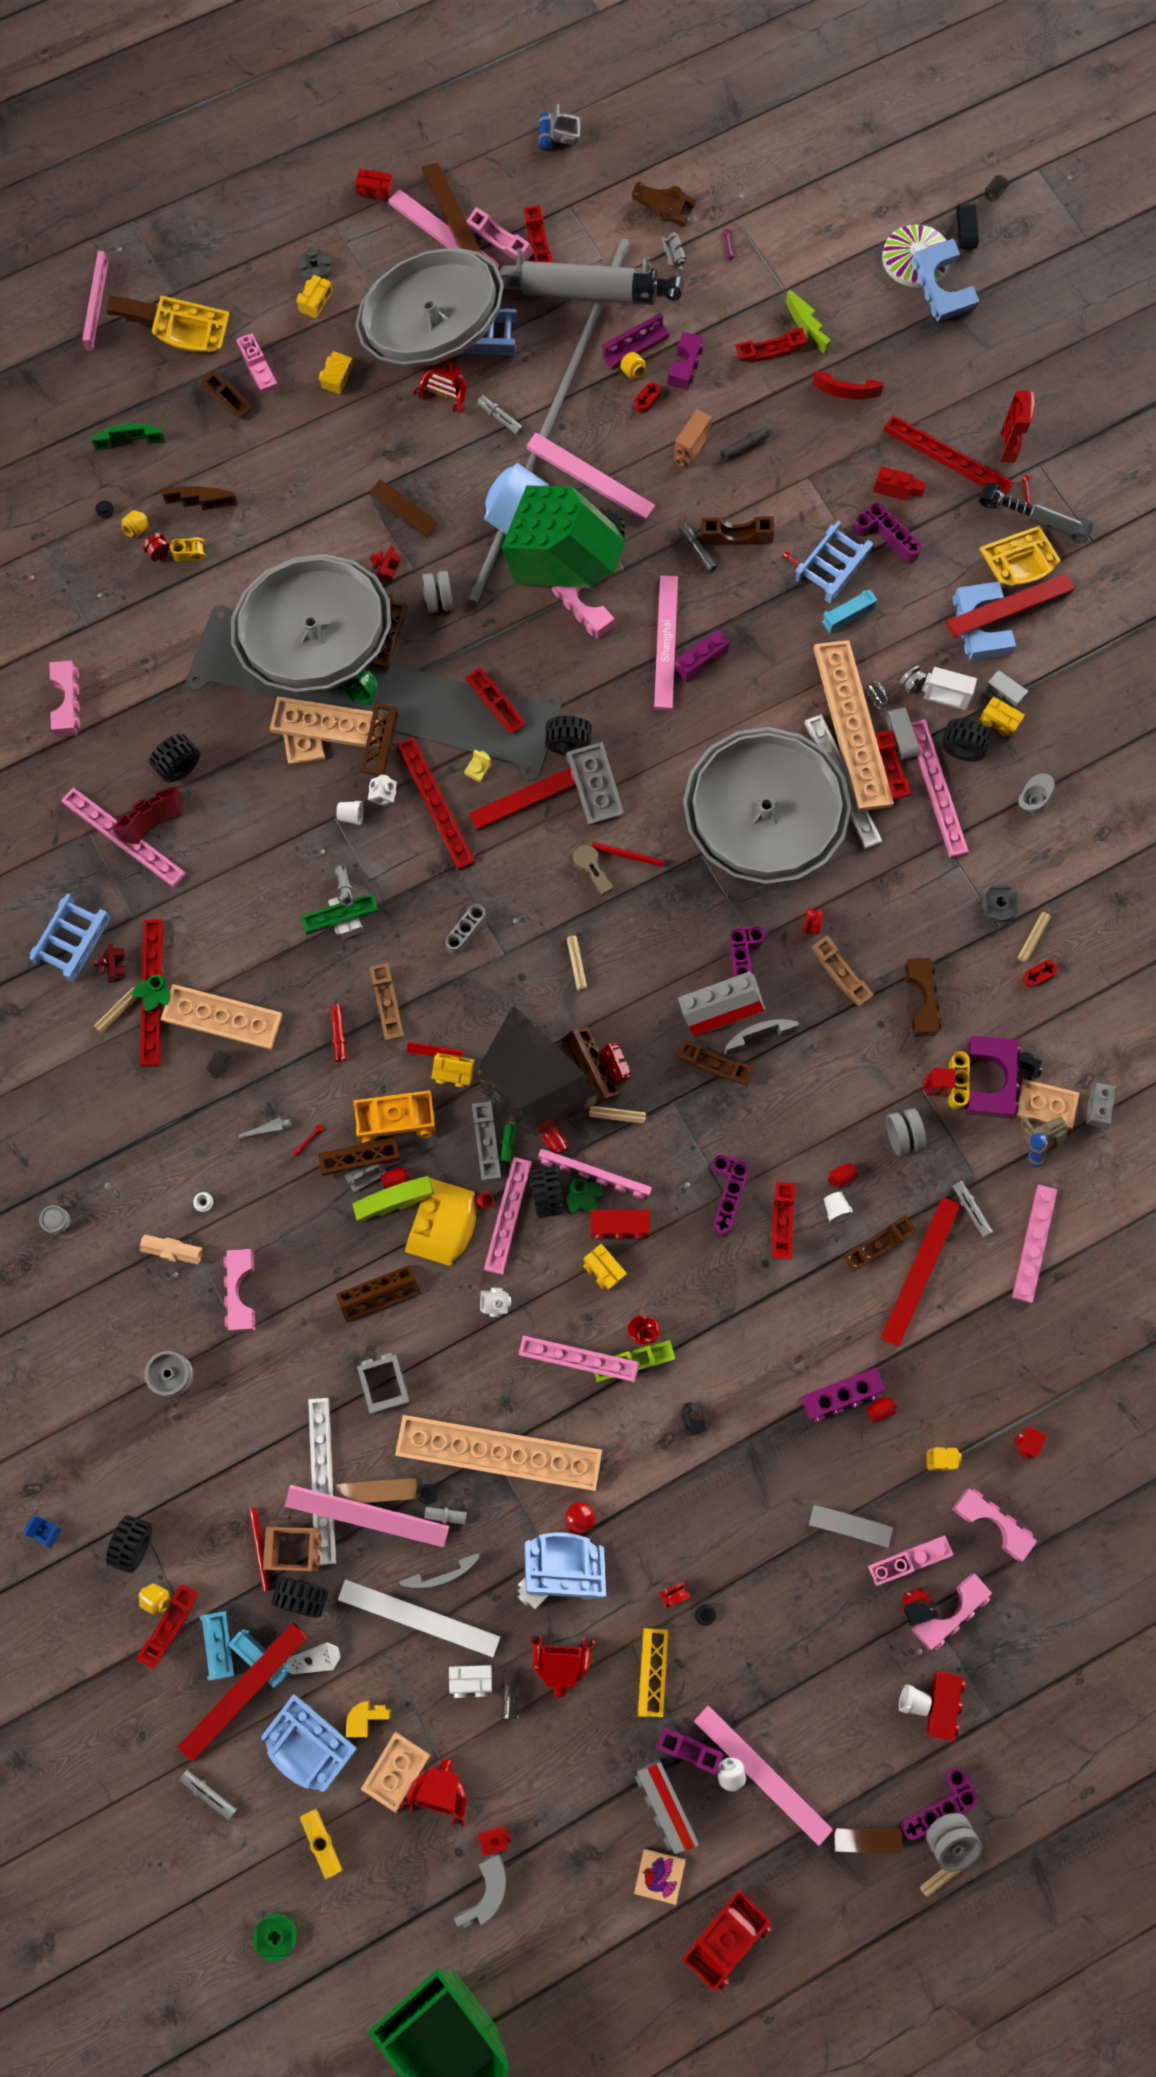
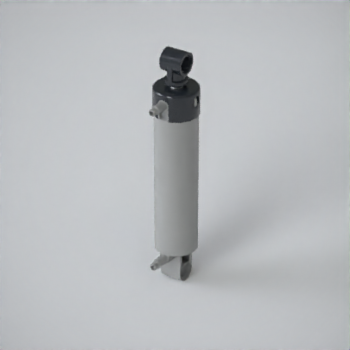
M518 248L516 266L504 265L499 269L504 283L503 289L522 290L524 296L654 305L656 298L661 296L666 297L670 301L679 300L684 288V281L679 276H672L669 279L658 278V272L656 269L650 268L649 257L647 256L644 257L643 268L524 262L522 249Z

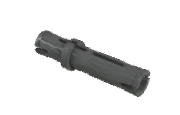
M764 426L755 432H750L745 438L721 450L722 458L727 461L747 448L758 445V442L771 436L769 428Z
M688 523L681 526L679 532L687 541L688 547L693 549L708 573L714 571L718 565L700 542V537L695 535Z

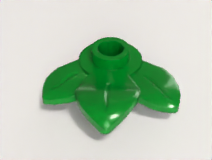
M153 975L148 981L139 982L132 993L133 997L143 998V1006L146 1011L155 1009L159 1003L168 1005L171 998L170 991L166 988V980L161 975ZM160 982L159 987H154V984Z
M584 1178L573 1179L570 1183V1193L567 1196V1206L570 1212L574 1213L580 1207L590 1213V1210H596V1197L604 1194L601 1186L595 1182H587ZM582 1185L583 1189L581 1191L576 1190V1186Z

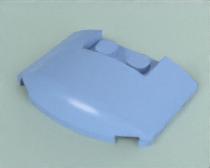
M515 464L503 471L492 484L485 501L486 514L484 515V520L507 535L526 485H550L520 464Z
M561 1532L542 1534L532 1541H526L524 1543L526 1593L541 1597L551 1595L582 1597V1599L605 1598L604 1547L599 1545L597 1548L586 1537Z
M294 1694L261 1736L262 1742H266L267 1754L286 1777L302 1787L317 1789L321 1792H325L357 1750L344 1735L339 1733L308 1704Z

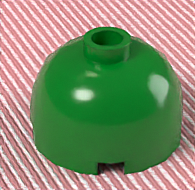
M364 669L356 678L343 683L341 690L351 701L354 702L357 699L361 701L360 705H368L376 696L378 684L373 674Z

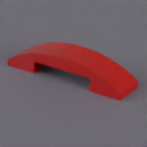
M540 205L524 207L528 239L534 251L532 254L534 262L553 263Z
M802 327L786 331V336L755 344L750 340L735 344L739 361L756 362L774 359L794 352L805 346L807 340Z
M815 371L813 385L821 391L845 399L874 398L881 395L884 382L867 379L866 385L831 380V373Z
M893 731L875 733L892 799L911 796L907 778H904L896 752L897 745Z
M775 1182L772 1219V1259L792 1260L795 1183Z
M182 1583L180 1584L170 1601L171 1604L149 1640L145 1642L136 1660L153 1670L156 1668L179 1633L199 1593Z

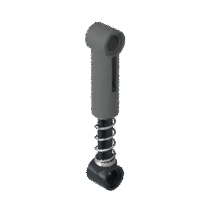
M995 483L985 484L979 497V503L986 508H993L995 505H1001V508L1003 506L1007 507L1008 510L1012 509L1016 513H1022L1023 516H1029L1032 522L1070 536L1076 543L1083 544L1087 542L1093 528V523L1086 518L1076 519L1039 504L1035 506L1034 504L1029 505L1026 501H1019V498L1013 499L1011 495L1009 497L1001 492V487Z

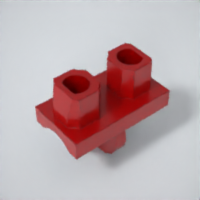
M391 545L384 558L382 557V551H378L377 554H372L370 557L374 569L380 566L376 575L379 581L384 579L391 582L396 571L388 568V564L398 567L402 557L394 552L395 547Z

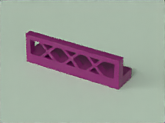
M658 313L602 345V358L611 370L621 365V361L626 354L635 352L639 355L669 338V332L663 326L662 313Z

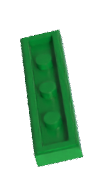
M373 893L354 898L353 904L349 907H346V903L345 906L339 903L300 917L306 935L379 912Z

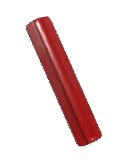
M408 1042L406 1047L408 1053L432 1057L440 1053L463 1058V1051L416 1042Z

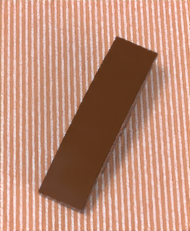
M109 296L106 311L108 315L124 316L126 321L144 323L145 327L153 328L158 306L129 298Z
M379 480L369 491V494L394 517L398 516L410 528L413 526L425 538L438 524L410 499L382 480Z
M200 486L161 488L165 504L182 501L184 507L201 505L202 510L238 505L234 492L218 488Z

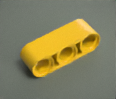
M962 1051L956 1052L949 1061V1068L956 1071L955 1077H959L963 1081V1084H958L955 1081V1087L948 1095L949 1106L954 1110L962 1109L969 1101L970 1059ZM955 1059L962 1060L963 1066L957 1065ZM954 1096H960L963 1103L956 1102Z

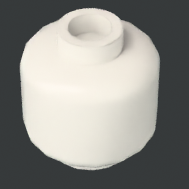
M726 1758L720 1762L717 1773L721 1787L728 1791H737L742 1788L746 1781L743 1763L736 1758Z

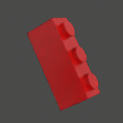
M590 1210V1237H594L595 1240H606V1237H614L615 1240H625L626 1237L643 1240L646 1239V1236L650 1235V1210Z
M938 1670L934 1671L931 1692L932 1702L928 1713L925 1735L954 1741V1738L958 1737L959 1724H957V1717L962 1712L960 1696L965 1691L963 1676Z

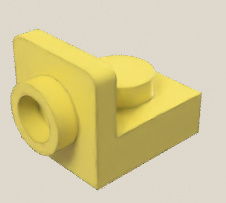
M474 750L473 758L464 774L481 783L491 767L490 756L484 751Z

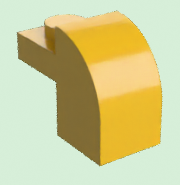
M370 1700L357 1704L348 1714L346 1737H368L370 1719H390L391 1709H386V1705H373V1709H370Z

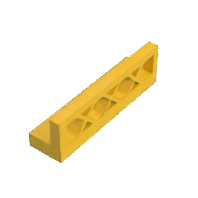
M643 1628L638 1716L663 1717L668 1630ZM652 1633L664 1634L663 1644L657 1649L652 1644ZM663 1647V1653L661 1655L659 1650ZM657 1652L662 1658V1665L654 1670L650 1665V1659ZM660 1669H661V1677H660V1676L658 1675V1673H657ZM654 1675L661 1681L660 1687L655 1692L649 1687V1679ZM659 1691H660V1699L655 1695V1694H657ZM653 1696L659 1702V1712L647 1711L648 1701Z

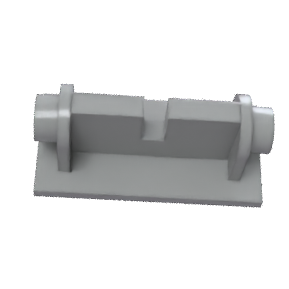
M671 233L668 239L661 237L669 265L682 271L681 265L685 264L686 257L683 249L680 247L679 236L676 233Z
M383 1164L355 1169L344 1176L352 1191L356 1192L381 1178L380 1175H384L387 1171Z

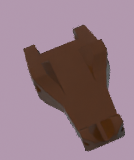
M639 181L635 184L632 191V200H637L639 204L651 208L661 221L669 220L680 227H685L688 221L685 217L681 216L685 205L689 208H694L696 204L694 198L682 192L681 188L675 185L668 189H655L647 187Z

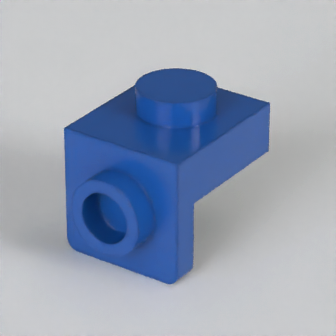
M33 1515L23 1534L52 1548L62 1529L46 1519Z

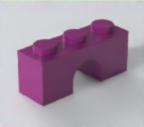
M682 331L677 356L686 359V361L678 362L673 360L668 374L669 386L688 390L689 384H693L695 373L693 372L694 369H698L700 362L698 356L702 355L704 350L702 336Z
M719 629L676 659L675 671L685 682H688L700 673L702 666L707 661L712 659L715 662L728 653L730 642Z
M664 1726L655 1746L658 1750L690 1762L696 1767L716 1775L723 1757L722 1752Z

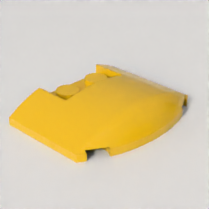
M161 295L152 333L166 344L184 351L204 353L220 350L230 312Z
M1040 526L979 548L997 580L1003 585L1018 586L1036 582L1050 574L1056 564L1058 565L1060 562V558Z
M430 1178L434 1194L421 1200L408 1237L405 1253L451 1266L453 1264L452 1261L459 1255H462L472 1237L477 1216L474 1191Z

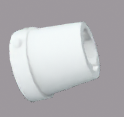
M362 801L338 803V821L353 823L354 825L362 824L364 816Z
M836 1192L824 1198L830 1223L847 1219L854 1213L842 1192Z
M906 1684L899 1699V1711L927 1716L932 1698L930 1695L915 1689L914 1686Z

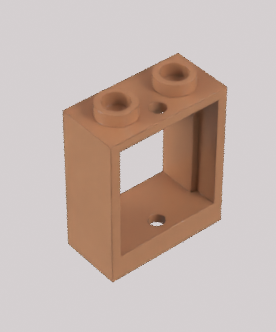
M698 409L695 410L675 441L673 461L679 466H684L688 469L710 436L712 417Z
M266 1527L263 1570L317 1571V1567L320 1565L318 1548L322 1541V1535L319 1533L320 1528ZM280 1533H310L308 1565L278 1564Z

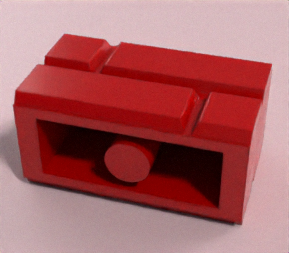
M359 168L355 181L357 195L364 198L374 197L378 200H389L394 185L393 174Z
M933 1067L930 1073H926V1077L922 1080V1089H925L926 1096H936L937 1094L940 1097H947L955 1087L956 1071L951 1068L943 1070V1068Z

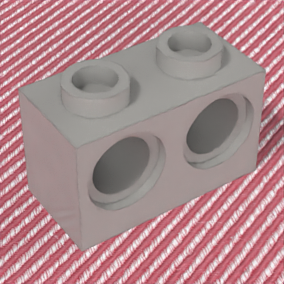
M1096 1083L1090 1088L1085 1125L1105 1129L1111 1124L1116 1086Z

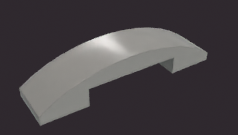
M778 1019L755 1024L737 1034L727 1044L724 1052L727 1055L744 1049V1040L773 1030H777L779 1036L796 1031L799 1023L793 1020Z
M491 1101L472 1104L481 1180L501 1178Z
M813 1505L809 1526L832 1531L889 1548L893 1527L816 1505Z
M477 1553L459 1560L461 1569L424 1582L422 1581L421 1574L399 1581L400 1585L412 1588H427L445 1584L471 1569L480 1559V1555Z

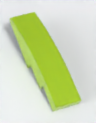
M789 290L787 292L786 304L799 328L803 327L805 336L825 355L829 351L831 340L822 333L823 325L814 318L815 310Z
M429 1176L389 1187L352 1203L356 1220L361 1223L375 1215L383 1216L397 1208L403 1210L433 1195L434 1190Z
M670 1340L614 1356L640 1362L638 1371L676 1360ZM594 1373L597 1383L614 1378Z

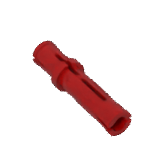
M335 1004V1008L333 1005L329 1006L333 1034L331 1043L334 1046L335 1062H342V1059L343 1062L347 1061L345 1048L347 1040L344 1038L342 1005Z

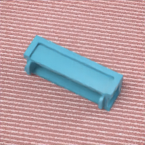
M870 589L867 591L863 590L861 595L830 612L825 611L822 623L828 632L832 633L875 609L878 600Z
M226 1611L200 1616L203 1624L209 1671L207 1679L214 1680L234 1676L231 1648L228 1645L230 1640Z
M243 1629L242 1632H238L228 1645L252 1667L265 1653L266 1649L249 1634V1629ZM282 1665L267 1682L274 1688L279 1685L290 1672L286 1669L288 1666Z

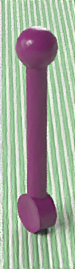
M724 229L723 235L726 237L728 248L727 258L732 260L734 255L731 252L729 241L730 230Z

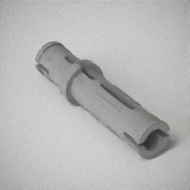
M484 395L478 399L477 405L487 411L490 417H494L515 433L516 436L523 431L524 427L501 410L497 403L494 404ZM489 406L492 407L495 411H497L498 414L491 410ZM503 417L506 418V419H507L509 422H511L512 424L510 425L508 422H506V421L503 419Z
M342 865L335 868L338 884L337 892L339 897H341V904L345 906L346 903V907H349L353 904V890L349 885L346 867L343 866L342 870Z
M963 1181L953 1185L952 1188H954L961 1200V1206L964 1205L981 1233L982 1238L994 1232L974 1201V1195L971 1196Z
M188 1769L179 1779L180 1782L193 1791L195 1797L198 1795L228 1821L237 1810L208 1787L205 1780L201 1781Z

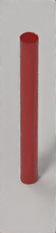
M596 842L591 844V847L597 851L663 867L664 864L663 859Z
M257 1507L249 1509L262 1589L265 1592L271 1590L268 1570H263L264 1546Z

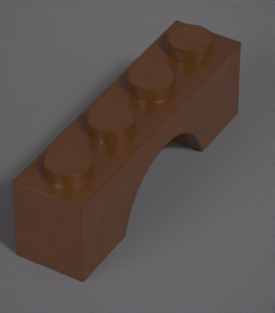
M774 516L755 517L750 522L737 525L725 523L721 518H702L701 521L702 545L773 543Z
M930 957L907 959L905 963L906 982L916 986L924 998L923 1008L914 1013L911 1018L913 1037L936 1036L941 1029V1019L937 1017L939 1001L935 1000L937 984L933 982V975L935 974L934 964H931Z

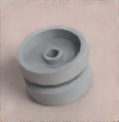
M448 571L437 573L438 584H435L432 573L422 574L424 584L422 588L428 614L438 613V601H441L444 611L454 610Z
M915 1108L904 1110L902 1116L897 1112L886 1116L888 1136L896 1155L908 1154L910 1148L915 1152L926 1148L927 1141L924 1126Z
M162 1351L154 1355L147 1362L144 1370L148 1388L166 1398H176L185 1394L191 1387L194 1379L191 1363L182 1355L172 1351Z
M947 1814L937 1819L927 1831V1843L935 1854L940 1867L945 1871H961L971 1866L981 1855V1841L973 1831L969 1820L963 1814Z

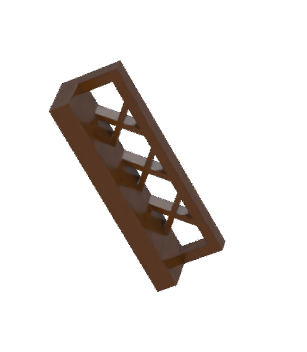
M386 593L390 599L391 623L394 621L397 627L390 632L388 631L386 638L389 637L391 639V645L385 648L382 645V649L378 654L379 656L385 653L387 656L386 663L376 661V657L369 665L389 669L407 610V604L393 601L392 594ZM392 607L402 608L401 613L394 616L391 612Z
M375 703L362 760L361 773L375 775L376 777L385 775L398 718L396 706ZM378 709L388 711V715L382 720L377 716ZM381 725L384 733L377 737L374 729ZM378 742L380 750L373 754L370 746ZM374 759L377 763L376 770L366 768L367 762Z
M588 1027L572 1030L561 1039L593 1106H598L605 1100L618 1097L621 1094L614 1079L610 1076L609 1069ZM580 1034L585 1035L587 1042L582 1039ZM589 1051H591L594 1054L595 1059L591 1057ZM597 1068L602 1070L603 1075L598 1072ZM606 1085L611 1088V1093L608 1092Z
M395 1137L318 1153L322 1176L400 1160Z
M411 1265L336 1293L346 1322L421 1294ZM408 1273L410 1274V1276L405 1277L403 1279L400 1278L402 1275ZM387 1281L389 1282V1284L381 1286L382 1283ZM371 1289L369 1292L363 1293L364 1290ZM348 1296H352V1298L349 1299V1300H346V1301H343V1300H342L343 1298H346V1297H348Z

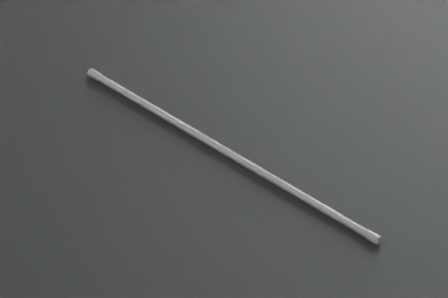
M621 240L611 267L621 266L631 245L629 240ZM596 301L540 431V435L546 439L605 301ZM531 452L525 469L533 473L539 456ZM500 530L496 534L478 579L467 600L472 605H477L484 585L506 536Z

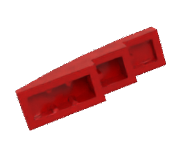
M481 667L465 677L482 702L510 734L526 724L506 695L500 692L493 680L490 681Z

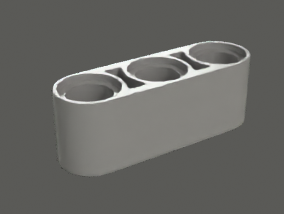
M906 708L887 711L886 721L889 731H893L899 760L919 756V747Z
M479 904L472 905L449 933L445 943L450 954H460L486 921V912L483 906ZM481 913L482 916L480 918H474L473 914ZM464 927H469L471 929L467 933L461 931ZM453 941L459 942V945L457 947H451L450 943Z

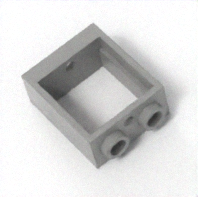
M392 1353L382 1355L380 1360L374 1362L373 1359L362 1361L361 1365L357 1366L371 1415L410 1404L398 1357L396 1355L392 1356ZM393 1363L402 1395L373 1404L365 1371Z

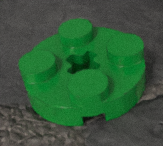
M280 1913L267 1915L259 1922L253 1933L255 1950L258 1951L262 1958L271 1962L284 1959L291 1953L297 1942V1930L293 1920ZM274 1931L281 1935V1939H278L276 1944L273 1943V1939H269V1935H272Z

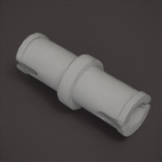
M426 1506L424 1519L442 1521V1524L449 1522L465 1525L467 1512L448 1510L449 1508L447 1507L439 1509Z

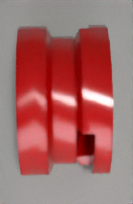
M156 533L144 542L143 550L148 553L149 558L153 562H158L157 559L163 560L169 555L170 543L165 540L163 534Z
M807 908L803 934L813 933V935H819L822 910L817 909L814 911L812 908Z
M684 1581L658 1593L659 1597L664 1601V1609L691 1597L689 1592L685 1590L686 1585ZM677 1588L679 1589V1590H676V1591H674V1592H672V1593H670V1594H668V1595L666 1594V1593H668V1592H670V1591H672V1590H674V1589H677Z

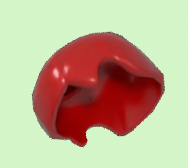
M637 1315L628 1324V1334L636 1344L648 1346L657 1340L660 1334V1326L651 1316Z
M584 1502L571 1504L564 1516L566 1529L570 1533L580 1536L589 1533L595 1524L596 1516L594 1509Z

